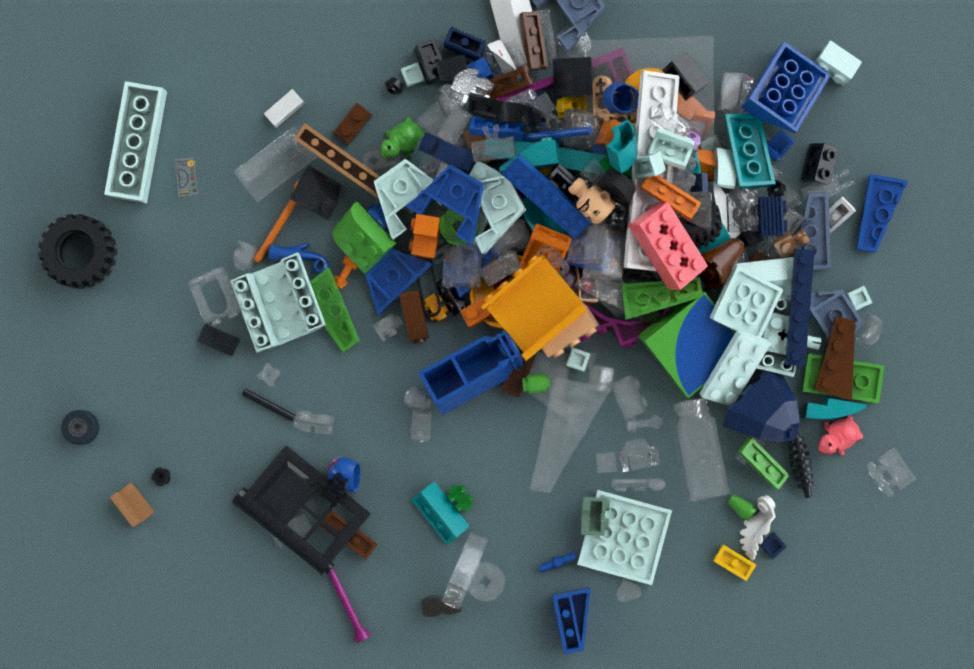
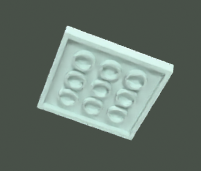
M597 490L595 497H603L610 500V509L605 512V518L609 519L608 530H605L604 536L585 535L577 565L652 585L672 510Z

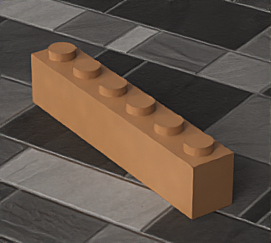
M304 123L294 137V140L379 200L374 181L380 176Z

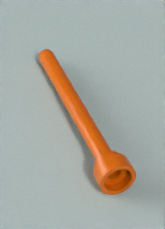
M297 180V182H296L295 185H294L295 188H296V186H297L298 183H299L298 180ZM289 200L254 258L256 263L262 261L270 245H272L297 204L293 200Z

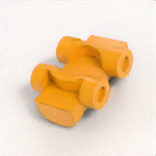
M432 294L424 299L426 302L425 308L426 311L431 310L432 313L430 314H435L438 311V302L435 294ZM446 305L441 306L440 313L430 318L432 321L436 319L439 322L448 317L446 313L449 310Z

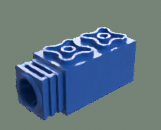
M505 330L501 334H496L497 336L488 338L485 335L418 372L442 415L508 380V374L512 373V370L515 369L516 371L518 367L524 366L522 363L523 357L519 349Z

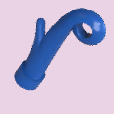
M309 243L292 247L270 245L269 260L278 261V259L299 253L302 260L314 261L312 269L318 275L325 269L330 268L326 257L319 253L303 250L309 247ZM319 263L324 265L322 269L317 268Z

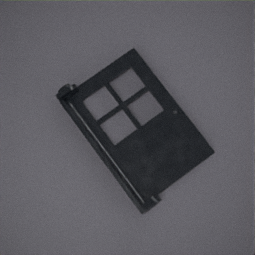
M288 446L282 449L248 490L245 487L242 488L232 501L233 505L239 507L319 572L321 576L324 573L328 574L332 570L334 558L371 514L344 493L339 504L351 512L354 517L339 533L324 521L335 505L331 504L321 517L304 505L318 487L322 490L324 489L329 479ZM301 508L317 520L304 538L287 526ZM320 524L337 536L323 554L307 542V539Z

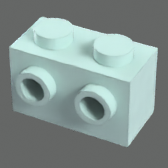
M830 40L814 63L830 73V77L836 83L845 86L852 79L862 62Z

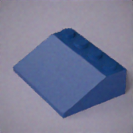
M784 41L773 53L741 105V108L759 120L796 133L831 74Z

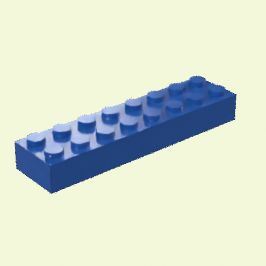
M520 154L503 170L502 175L574 239L590 224V221L576 208V204Z

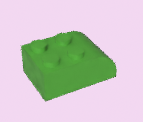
M358 202L351 206L332 231L336 244L364 274L370 271L396 245V242Z

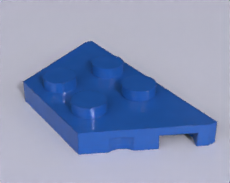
M392 249L365 275L376 313L380 315L399 297V294H402L432 264Z

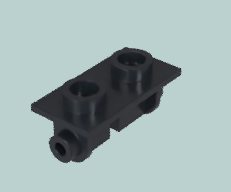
M449 275L436 282L439 295L444 298L447 309L454 316L468 307L464 297L461 299L459 294L455 295L453 293L457 290Z

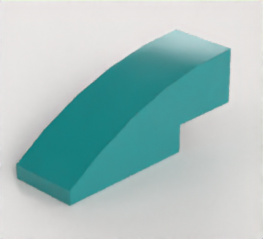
M825 398L824 405L805 403L802 418H839L864 410L867 405Z

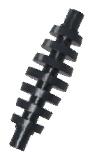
M798 433L795 440L788 441V443H793V446L789 447V451H795L789 457L790 459L796 458L797 460L790 462L791 467L798 466V469L792 470L793 474H800V476L795 477L796 481H801V484H798V488H802L805 498L812 497L811 486H814V482H809V479L813 478V474H807V472L813 469L812 466L806 467L805 464L812 463L811 458L804 459V456L810 454L809 451H802L807 446L806 444H801L800 441H804V437H800Z

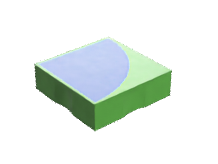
M703 290L701 298L675 305L668 314L657 319L638 335L652 356L662 364L665 373L678 390L687 398H690L705 385L735 334L734 330L710 319L715 304Z

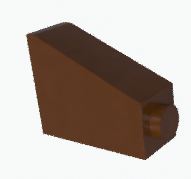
M419 291L399 294L409 341H414V344L426 342L425 338H429Z

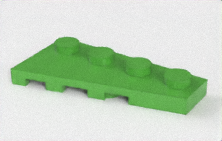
M327 268L311 280L310 284L326 324L324 327L344 353L358 343L360 339L330 268Z

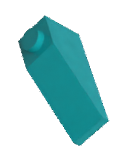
M551 137L542 138L541 142H535L519 153L536 169L555 167L560 164L558 142L552 140ZM515 157L500 166V172H503Z

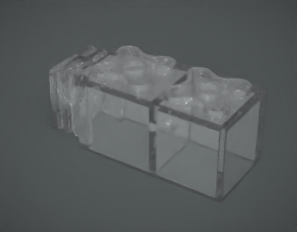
M704 398L677 402L672 406V409L675 411L673 415L676 416V419H674L675 424H672L683 484L686 499L691 502L730 494L715 417H711L710 413H708L709 406L706 404L708 400Z

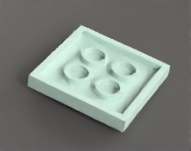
M734 265L710 315V319L734 331L740 330L761 338L783 289Z

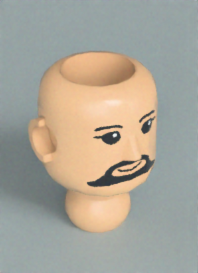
M578 178L568 188L572 195H576L579 198L576 202V208L593 224L601 223L615 208V202L607 191H603L597 185L588 188L582 178Z

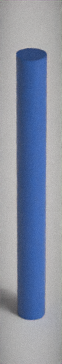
M592 127L524 134L521 141L530 142L547 137L556 139L591 135L593 130Z

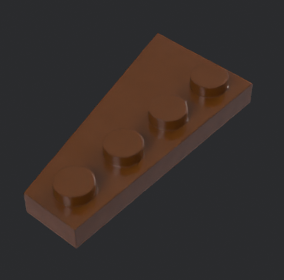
M835 316L814 390L852 401L855 321Z

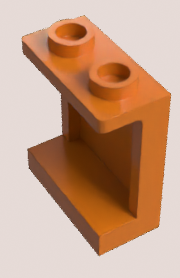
M536 223L518 270L520 268L523 270L529 266L527 262L535 255L537 257L544 255L554 269L559 272L572 237Z

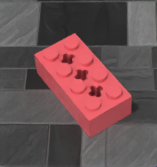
M656 202L628 225L669 290H681L708 267L668 202Z

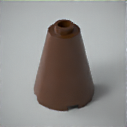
M730 238L701 254L708 267L698 275L706 280L704 283L707 286L718 289L724 285L733 266L738 263L745 252L744 243L740 239Z

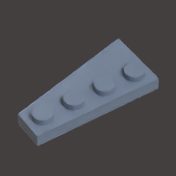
M828 191L811 192L807 195L800 231L804 230L810 241L797 246L799 249L815 250L813 269L831 268Z

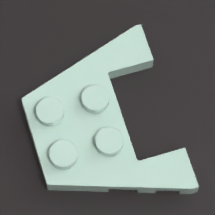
M406 159L374 181L392 239H395L407 230L396 215V212L410 201H413L434 180Z
M504 176L480 181L485 184L481 207L491 226V229L474 238L482 254L487 253L526 211L515 186Z

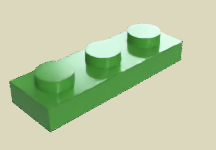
M748 437L738 450V453L774 489L779 490L789 477V474L754 438Z

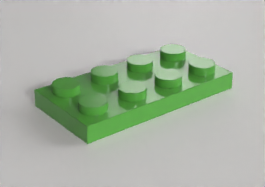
M807 354L802 392L833 396L814 390L823 356ZM854 361L852 400L879 404L885 365Z

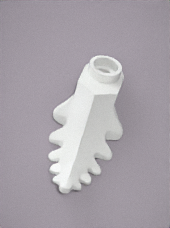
M767 495L757 499L759 513L752 516L748 521L745 520L744 525L747 528L740 531V534L745 537L740 539V543L744 544L742 550L746 551L745 555L751 561L755 559L756 551L759 549L758 544H762L763 535H767L770 532L771 522L776 517L774 512L775 502Z

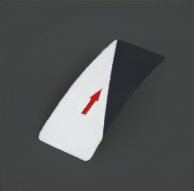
M501 40L487 45L503 74L516 69Z

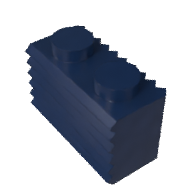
M452 26L444 40V48L476 61L482 57L486 48L485 40L478 39V37L471 36V34L468 35L467 32H461L460 29L457 30V28Z
M782 196L758 197L759 238L782 237L784 232H787V220H783V212H786V201H782Z

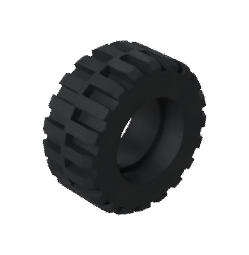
M68 214L65 218H57L55 224L50 223L47 226L49 228L48 232H43L41 236L44 240L43 243L39 242L38 248L41 249V253L38 254L39 259L43 261L41 266L48 272L47 275L51 279L71 288L84 289V287L90 288L95 286L97 282L101 283L104 281L103 277L105 275H110L112 272L110 268L112 265L115 266L116 260H114V255H117V249L114 247L116 241L115 238H112L111 231L103 223L83 214ZM75 234L87 235L94 244V256L91 262L82 269L68 267L62 257V249L65 242Z

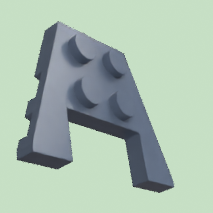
M549 0L531 1L534 4V6L538 8L546 2H548ZM555 0L573 26L558 36L559 42L567 53L605 10V4L602 0Z

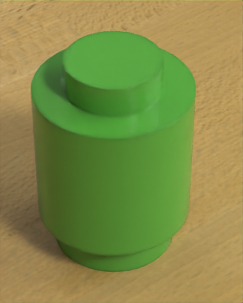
M545 373L526 375L527 377L522 378L524 393L547 392V388H551L549 376L545 377Z

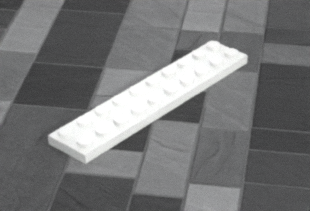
M646 70L641 71L635 131L638 146L637 157L648 155L657 128L666 129L675 134L680 76ZM664 163L666 170L659 174V176L670 182L672 166ZM632 166L631 181L635 185L636 191L629 200L624 268L656 271L628 225L653 204L660 201L640 189L647 177L636 179Z

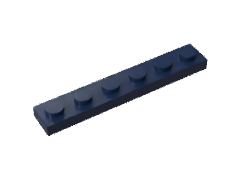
M794 249L785 365L806 366L815 250Z

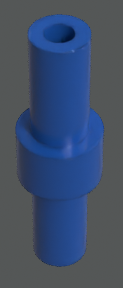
M575 552L562 557L556 556L552 558V561L539 565L541 573L555 567L558 569L563 567V564L577 559Z

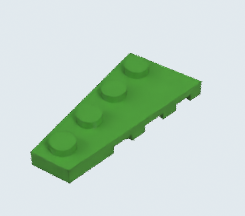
M700 277L692 279L681 290H669L663 281L622 284L625 320L701 298Z

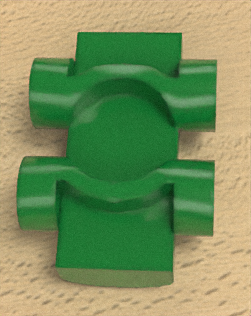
M456 484L448 491L450 495L447 497L451 502H457L455 507L458 511L463 509L466 512L474 505L472 503L474 498L470 493L466 496L465 492L467 490L463 485L459 487Z

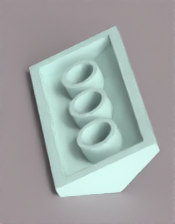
M793 257L736 264L782 288L783 292L781 295L790 296Z

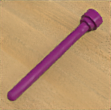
M332 568L328 573L329 578L355 629L354 638L359 643L371 635L368 629L361 626L334 568Z

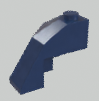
M764 370L759 375L760 379L754 385L750 384L741 393L742 398L736 404L732 403L727 408L723 426L759 439L777 442L793 441L796 439L800 425L797 400L783 374Z

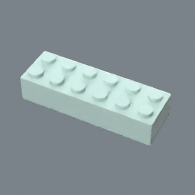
M125 81L104 195L110 198L147 204L167 91L164 88Z

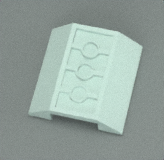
M299 253L283 258L281 262L255 273L244 274L230 280L256 352L282 345L326 325Z

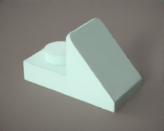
M660 151L647 156L637 157L632 164L636 179L657 176L666 170Z

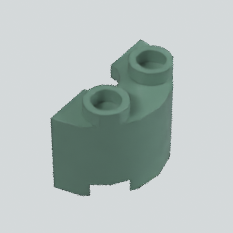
M583 497L581 506V535L604 536V532L608 530L609 519L605 518V512L610 509V500L603 497Z

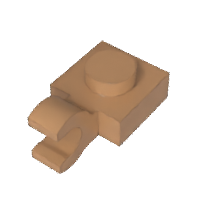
M801 230L793 236L788 232L772 242L781 258H785L794 253V249H799L797 245L806 244L810 240L806 232Z

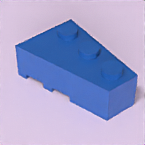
M590 586L552 594L564 654L584 650Z

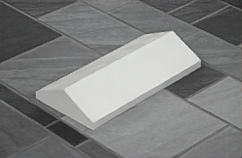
M490 0L500 40L508 51L515 67L527 64L519 14L522 12H532L530 1Z

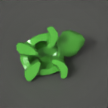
M406 117L405 121L395 126L391 132L389 130L385 132L390 140L385 139L381 143V156L384 158L396 157L401 150L406 157L412 158L413 154L411 151L417 147L425 132L421 131L419 126L410 117Z

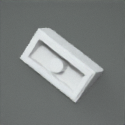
M292 89L268 109L264 115L277 128L305 103Z

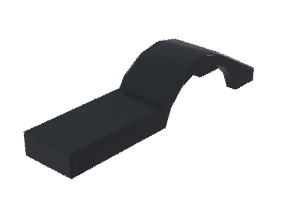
M478 94L469 95L468 114L497 122L524 124L530 127V131L537 133L542 131L540 126L543 112L533 106L515 102H504Z

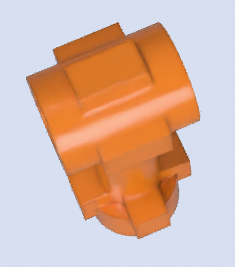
M347 255L342 262L345 264V267L339 277L334 276L337 287L341 289L348 284L345 280L352 269L357 270L358 268Z

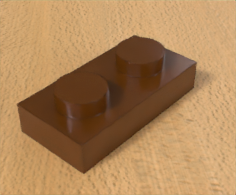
M356 103L336 128L334 134L350 145L373 115Z

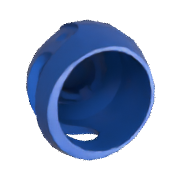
M615 82L605 89L603 103L608 111L627 115L638 108L639 93L634 87L626 83ZM631 90L633 91V93H634V95H635V102H634V105H633V106H632V103H633V94H632Z
M346 457L333 460L327 470L328 479H332L339 472V479L341 481H344L346 478L349 479L345 485L349 492H357L360 484L359 463Z

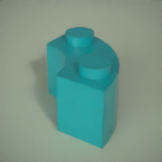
M628 119L611 128L613 140L606 145L609 163L620 173L629 170L638 156L635 130Z

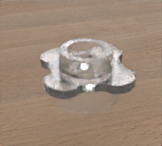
M266 363L262 372L258 373V379L267 382L268 386H273L275 384L274 381L281 375V372L278 369H274L271 364Z

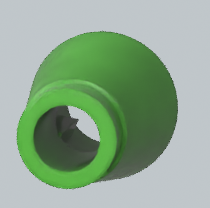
M735 494L727 502L742 520L748 521L757 510L753 507L754 504Z

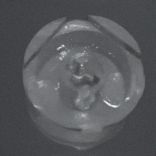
M577 108L567 109L564 114L562 127L558 130L592 127L593 132L591 135L561 138L563 144L567 147L590 151L589 148H593L596 145L595 141L601 127H598V121L601 122L599 115Z

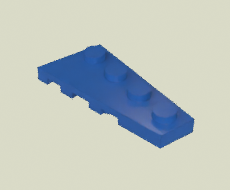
M875 174L869 175L856 250L872 253L877 251L897 203L900 201L902 192L908 183L907 180Z

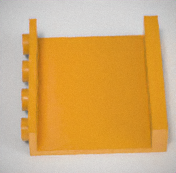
M535 255L527 262L529 264L527 268L517 270L513 274L514 279L510 282L507 280L498 287L500 291L495 295L493 293L489 294L483 300L485 304L481 306L483 310L487 308L509 336L512 337L514 342L524 352L522 356L526 361L588 310L586 305L544 255L539 257Z

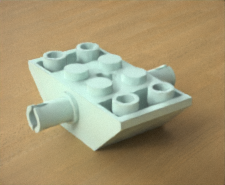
M781 295L761 337L768 340L771 345L757 366V369L794 377L796 366L785 365L790 297ZM783 331L785 338L780 340L781 337L778 336V333ZM808 336L807 347L819 350L820 344L815 343H821V338Z

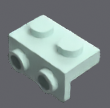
M657 128L648 155L660 151L665 164L685 170L695 141L686 136L676 135L669 130Z

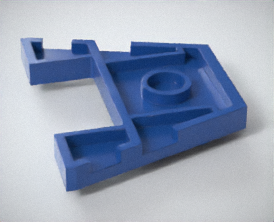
M449 165L406 207L423 215L433 198L465 217L455 236L472 244L485 184L453 165Z

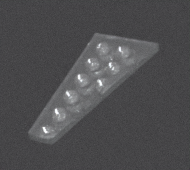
M554 376L530 490L550 493L563 468L592 423L597 411L611 391V388Z

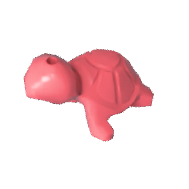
M847 415L844 419L837 420L830 425L825 421L823 427L829 435L826 434L821 437L818 450L825 454L838 452L840 455H844L845 449L850 448L857 440H862L863 435L859 431L858 425L853 421V417Z

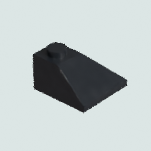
M591 57L553 59L554 98L593 96Z
M308 165L290 199L316 215L329 220L338 204L341 184Z

